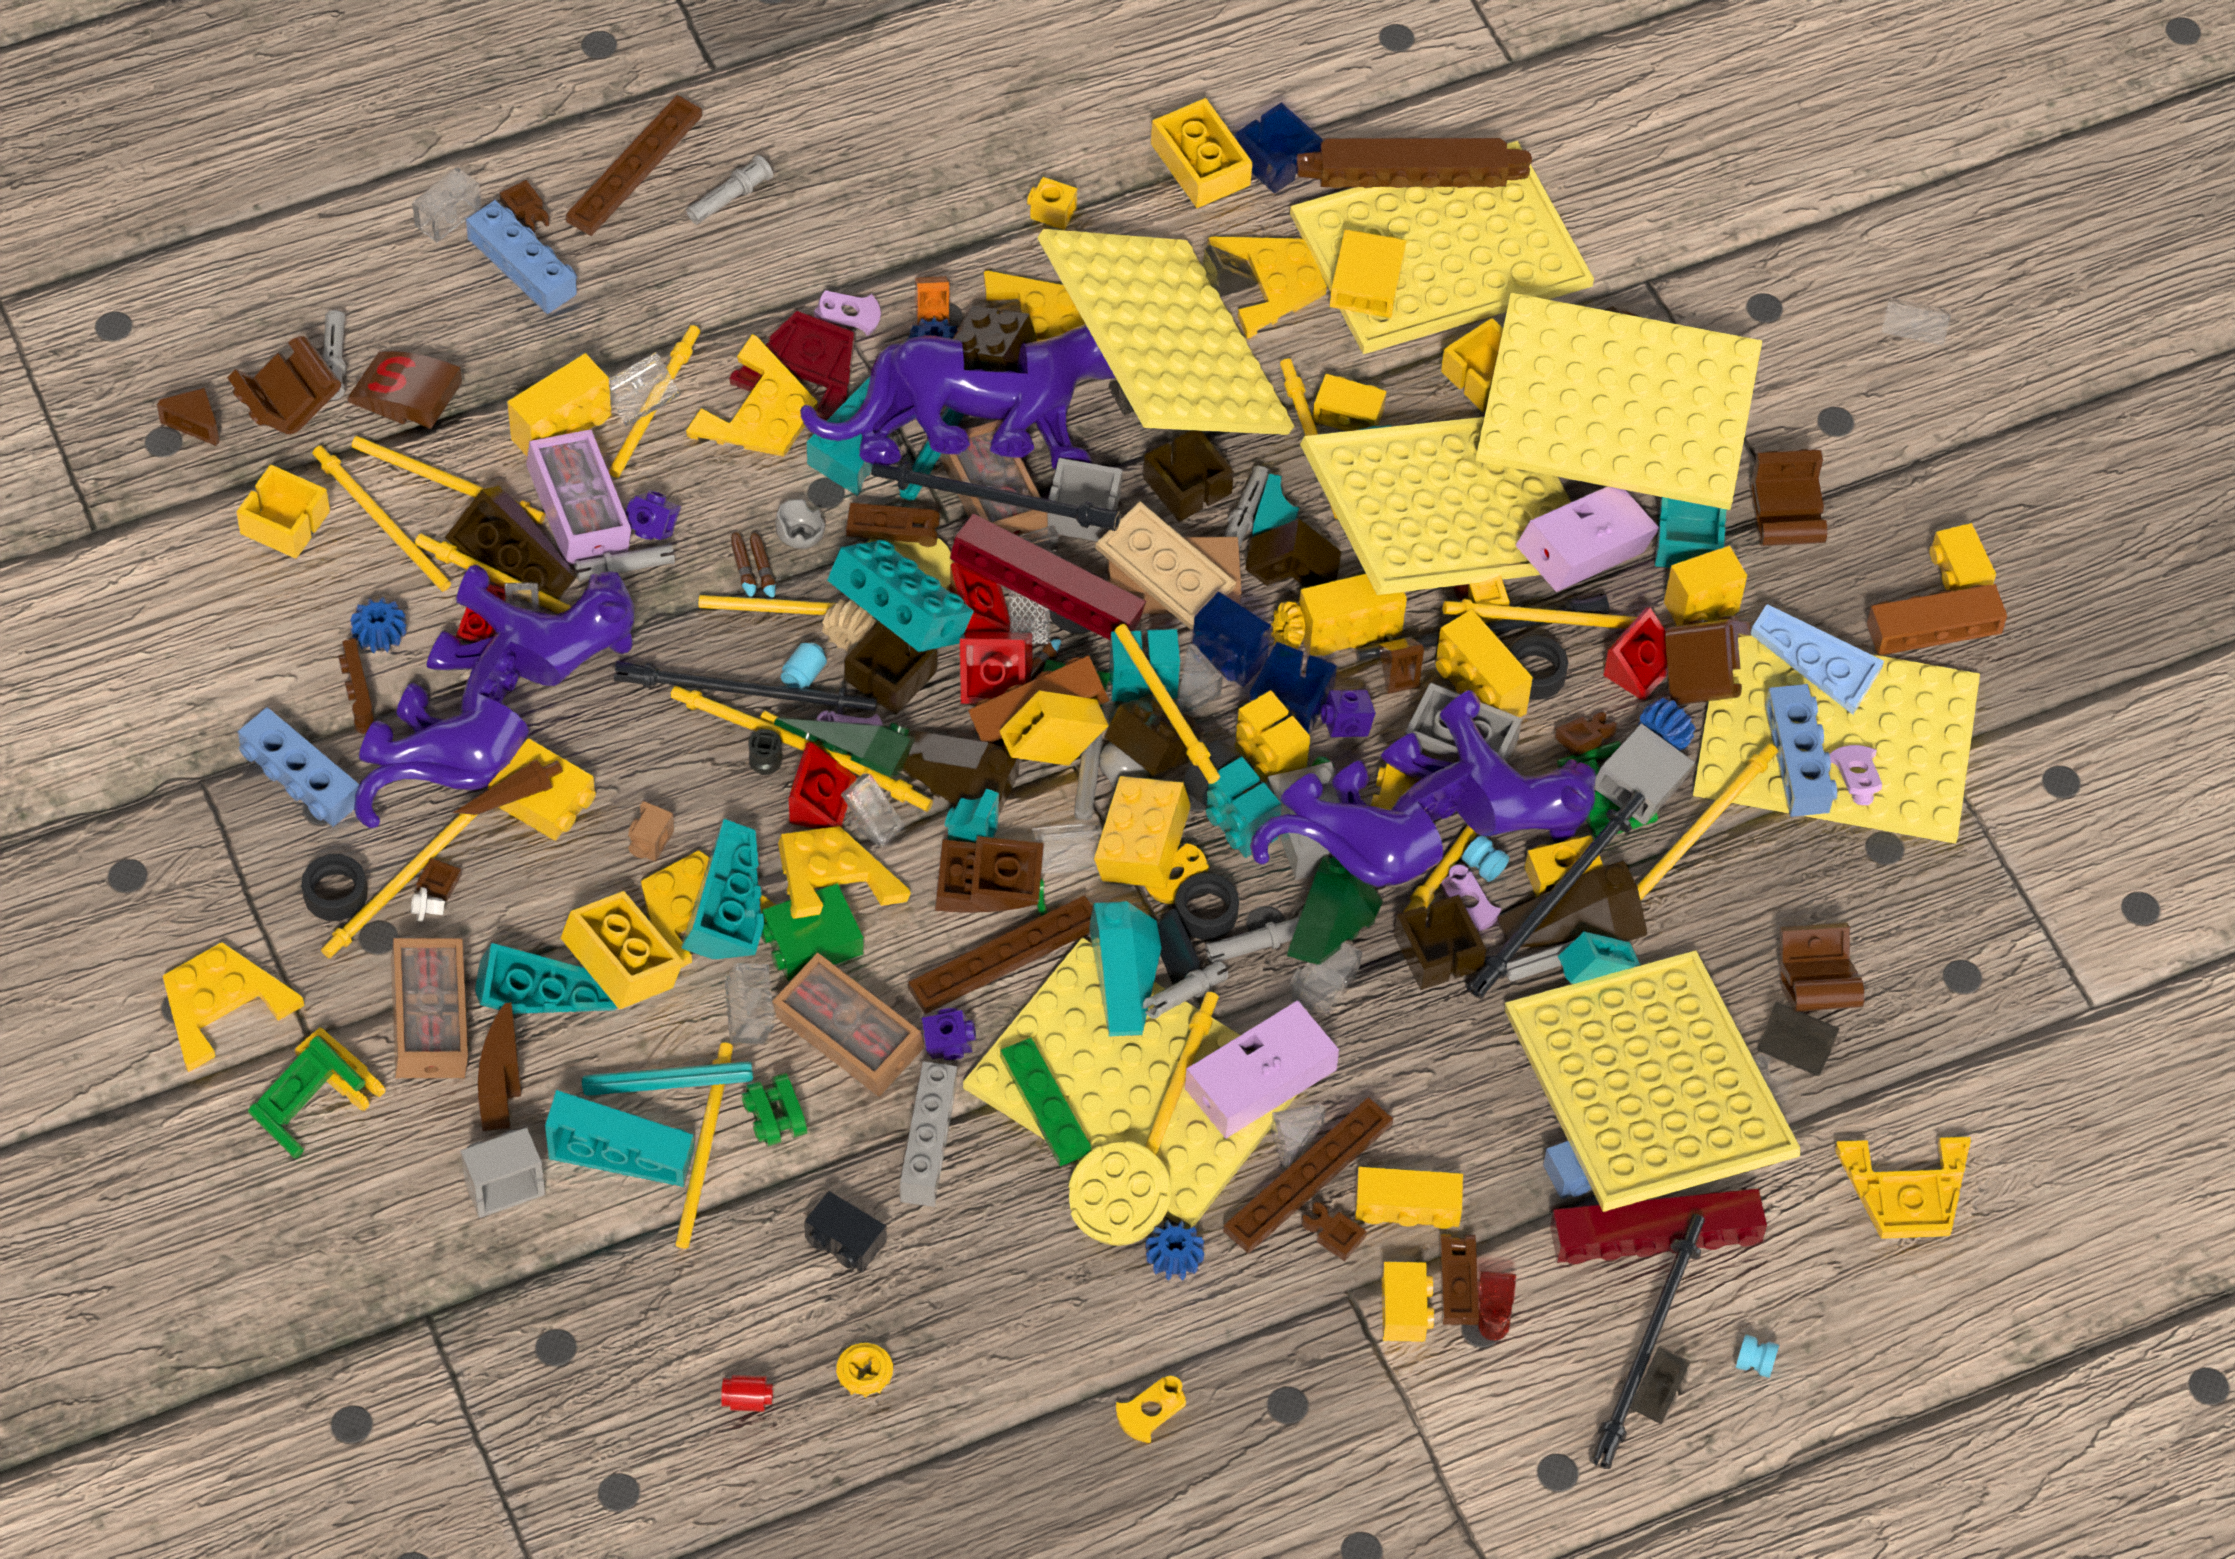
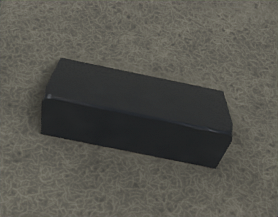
M1171 909L1157 926L1162 947L1160 957L1174 985L1185 979L1189 972L1199 970L1200 962L1177 910Z

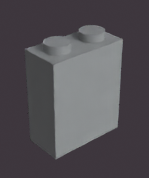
M1641 723L1603 764L1596 776L1595 790L1620 808L1635 791L1643 794L1646 800L1632 817L1645 825L1684 783L1695 762Z

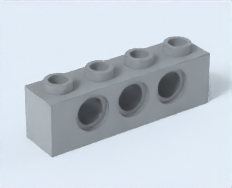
M924 1061L922 1063L900 1181V1202L935 1207L957 1088V1066Z

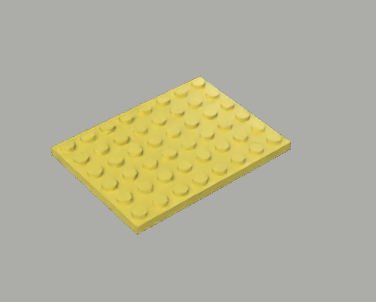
M1518 141L1507 144V149L1522 150ZM1531 164L1529 166L1530 175L1528 178H1525V180H1507L1506 187H1355L1290 207V215L1318 265L1330 292L1345 229L1407 240L1392 318L1340 309L1362 354L1505 313L1508 309L1511 293L1549 300L1593 287L1594 278Z
M1043 229L1037 237L1144 428L1288 435L1295 427L1288 416L1287 410L1274 392L1273 386L1263 373L1259 362L1248 347L1246 339L1241 335L1233 321L1232 315L1226 309L1218 291L1214 288L1206 274V270L1201 266L1193 252L1192 246L1187 240Z
M1511 293L1476 461L1731 510L1762 340Z
M1484 417L1304 436L1300 444L1377 595L1480 583L1501 575L1502 580L1541 575L1515 545L1531 520L1571 503L1557 476L1476 461Z
M1752 635L1738 638L1741 669L1733 670L1734 684H1742V692L1738 698L1708 701L1693 796L1716 800L1749 765V759L1754 754L1758 755L1768 743L1773 744L1765 710L1769 688L1808 684L1811 697L1815 696L1817 700L1818 713L1815 717L1817 724H1822L1824 743L1822 746L1824 752L1830 754L1838 748L1849 745H1860L1875 749L1876 756L1872 761L1881 779L1882 790L1873 794L1874 800L1871 804H1856L1853 801L1852 794L1848 792L1839 768L1831 763L1829 776L1830 780L1836 781L1837 799L1832 801L1830 813L1805 816L1956 844L1978 693L1979 673L1873 655L1884 661L1883 667L1854 715H1852ZM1776 755L1768 763V769L1764 773H1759L1732 803L1789 813ZM1861 767L1850 768V771L1854 773L1866 772Z
M1081 938L963 1081V1089L1044 1139L1000 1058L1001 1049L1032 1038L1091 1145V1151L1098 1146L1103 1147L1108 1144L1126 1141L1145 1147L1191 1032L1189 1025L1194 1013L1199 1012V1009L1185 1001L1161 1014L1156 1019H1152L1147 1015L1143 1035L1109 1037L1092 943ZM1154 982L1151 997L1165 990V988ZM1153 1004V1005L1149 1006V1007H1148V1010H1150V1009H1152L1153 1007H1155V1005ZM1212 1018L1213 1023L1207 1035H1204L1193 1064L1236 1039L1240 1034ZM1184 1084L1156 1155L1164 1164L1171 1183V1199L1165 1216L1176 1223L1182 1220L1185 1229L1194 1227L1296 1096L1225 1139L1185 1090Z
M1696 950L1505 1002V1013L1603 1212L1800 1157L1798 1142Z

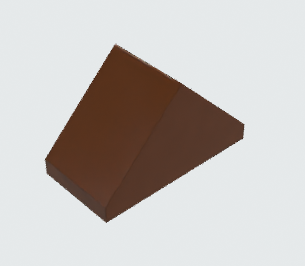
M205 388L160 399L157 403L161 424L214 446H217L220 442L216 420Z
M1411 637L1380 643L1379 650L1387 693L1390 694L1419 687L1424 654L1423 645Z

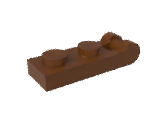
M850 503L846 537L915 542L924 547H933L937 544L938 533L935 529L939 526L940 514L930 509ZM913 524H921L923 528L913 527Z
M353 638L342 641L344 654L338 655L342 674L348 673L350 681L345 682L348 700H355L352 705L355 729L359 733L366 734L374 722L356 640Z
M1440 1234L1439 1253L1443 1325H1478L1476 1235L1465 1234L1464 1238H1451V1234ZM1452 1252H1464L1465 1256L1452 1255Z

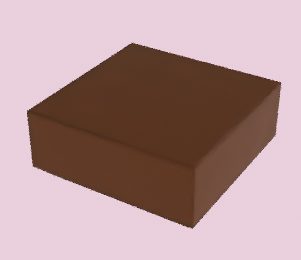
M430 858L416 883V889L420 891L421 887L426 888L428 895L448 901L462 876V871L458 867Z

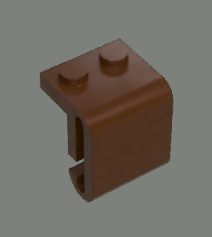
M298 336L288 342L294 353L287 360L283 355L277 353L254 377L237 369L227 377L234 387L232 390L233 394L239 401L249 407L250 411L248 414L258 425L263 426L265 424L285 434H294L302 429L340 390L341 382L305 336Z
M1800 449L1797 451L1757 453L1751 479V499L1761 547L1826 543L1827 520H1822L1820 514L1824 510L1819 483V475L1823 463L1821 450Z
M1738 616L1719 617L1718 621L1694 620L1689 621L1688 625L1667 628L1665 642L1669 692L1671 700L1675 701L1676 705L1740 697L1742 684H1734L1733 670L1741 669L1738 638L1751 636L1750 623L1738 621Z
M1848 923L1780 927V984L1782 992L1794 1012L1860 1008L1864 1006L1863 981L1861 977H1858V971L1850 960V926Z

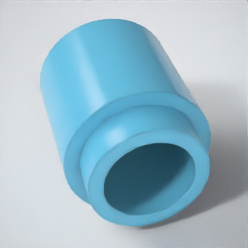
M801 643L782 667L783 672L780 677L787 687L808 688L827 664L824 650L815 643Z

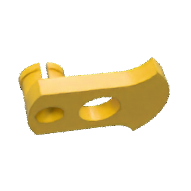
M1186 843L1176 852L1172 869L1175 867L1184 868V873L1180 878L1175 880L1169 879L1166 888L1145 886L1152 898L1161 903L1175 904V896L1179 886L1187 878L1200 874L1203 871H1208L1209 863L1203 852L1196 846Z
M1174 1376L1162 1377L1132 1401L1127 1403L1116 1402V1417L1123 1431L1138 1441L1151 1443L1152 1432L1186 1406L1185 1396L1182 1392V1382ZM1149 1401L1156 1402L1160 1405L1161 1412L1156 1416H1147L1141 1410L1142 1405Z

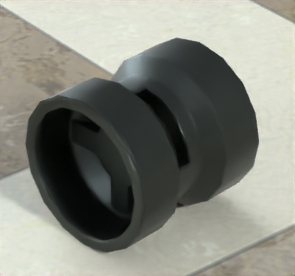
M761 729L754 732L748 740L750 767L761 775L775 773L782 764L781 739L779 735L769 729Z

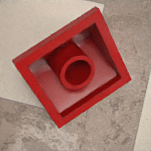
M957 562L950 565V593L960 596L964 600V604L974 611L964 634L967 632H1012L1013 629L1001 585Z
M1646 607L1608 649L1603 676L1640 700H1646L1668 675L1666 631L1651 607Z
M812 742L806 743L788 798L789 823L813 829L841 827L857 777Z

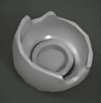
M802 499L787 500L779 506L775 527L777 536L782 542L796 549H807L822 540L825 523L819 510L811 511L807 507L806 501Z
M1111 742L1101 750L1099 756L1101 772L1108 777L1112 787H1117L1120 776L1149 779L1150 773Z

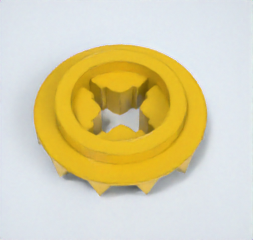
M1280 603L1278 610L1273 613L1274 622L1271 623L1273 626L1271 637L1275 638L1274 647L1279 649L1280 653L1292 654L1297 651L1304 638L1305 619L1297 603Z
M859 1343L850 1346L840 1355L836 1365V1374L840 1386H844L851 1395L854 1393L862 1394L866 1398L869 1394L876 1392L880 1394L882 1389L887 1384H890L893 1375V1363L891 1357L883 1348L871 1343ZM871 1361V1373L873 1375L866 1374L859 1380V1370L857 1367L863 1369Z

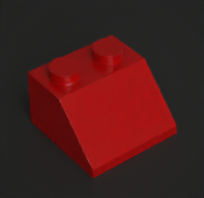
M965 633L960 638L961 704H977L983 699H993L1005 694V691L1014 685L1029 683L1033 666L1032 633Z

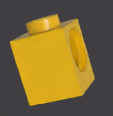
M1042 177L1037 188L1032 187L1027 199V204L1031 206L1030 219L1065 230L1077 208V188Z
M1501 575L1480 583L1469 584L1468 600H1471L1472 603L1509 606V599ZM1480 617L1483 622L1499 620L1498 618Z

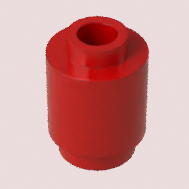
M732 1375V1378H723L722 1407H730L731 1411L765 1412L766 1405L773 1404V1384L767 1383V1376Z

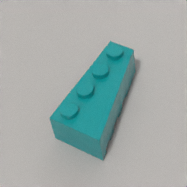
M870 377L827 422H845L858 412L866 398ZM814 434L806 442L807 465L856 496L861 492L862 484L866 477L870 475L873 464L865 462L859 456L862 434L842 441L823 439Z
M558 1090L555 1092L545 1124L549 1160L684 1187L694 1154L693 1134Z

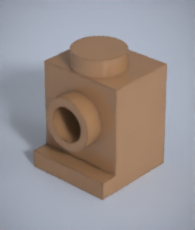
M643 801L640 805L641 817L640 819L636 818L632 822L628 832V837L631 838L628 850L638 858H648L656 862L674 832L673 813Z

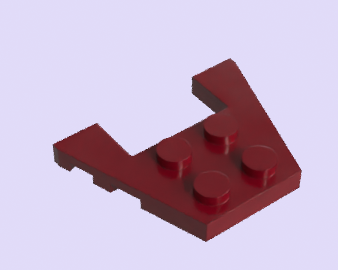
M796 311L769 337V342L765 346L792 375L827 388L816 409V413L821 419L827 421L847 401L855 344L854 332ZM744 365L739 371L735 370L730 375L729 381L731 385L752 392L763 375Z

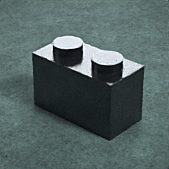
M829 1190L804 1221L805 1238L812 1247L820 1251L826 1250L834 1255L843 1266L847 1268L854 1267L862 1273L886 1243L885 1224Z

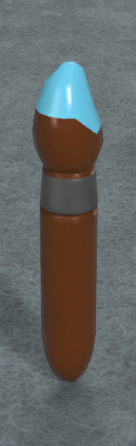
M733 532L731 545L741 577V586L747 595L752 597L756 593V581L752 576L743 538L738 532Z
M754 532L750 536V546L761 578V588L767 596L772 598L775 596L776 581L772 577L763 541Z
M1060 639L1049 641L1044 645L1042 652L1033 660L1030 682L1042 671L1046 660L1053 659L1057 655L1061 645Z

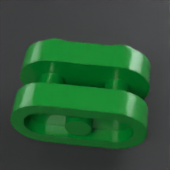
M786 1072L772 1076V1088L764 1090L761 1082L757 1081L745 1085L746 1092L741 1094L747 1114L753 1112L756 1122H753L752 1125L757 1141H764L767 1147L781 1143V1131L789 1129L793 1138L808 1133L803 1112ZM778 1101L783 1117L775 1119L769 1104L770 1102Z

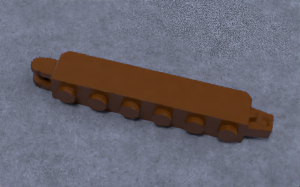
M1327 138L1321 143L1320 152L1297 154L1296 167L1298 177L1320 179V187L1494 188L1506 187L1507 180H1525V178H1528L1532 156L1529 151L1523 149H1507V143L1501 138Z

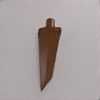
M538 759L533 760L529 765L453 813L477 815L543 791L546 792L553 788L549 779L562 773V767L557 760L542 767Z

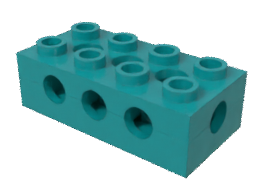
M877 540L875 542L859 543L840 548L827 579L829 583L918 652L960 644V638L963 636L974 612L964 604V600L960 596L947 591L941 586L938 579L925 574L917 568L918 565L913 560L904 558L887 541Z

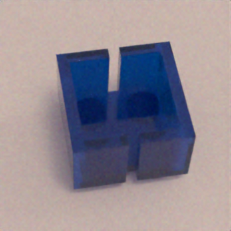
M1282 102L1261 115L1260 122L1255 119L1235 133V139L1252 161V174L1274 194L1295 180L1297 174V154L1320 152L1321 143L1323 142L1320 136Z
M1218 591L1194 617L1193 633L1195 635L1193 636L1192 654L1201 663L1209 664L1220 671L1227 680L1235 681L1242 687H1245L1268 662L1269 645L1267 644L1270 642L1271 625Z
M1276 642L1250 691L1249 703L1271 690L1289 711L1288 715L1280 720L1283 722L1293 716L1310 735L1321 714L1322 705L1326 704L1329 691L1335 687L1337 665L1309 655L1306 677H1303L1301 674L1304 652Z

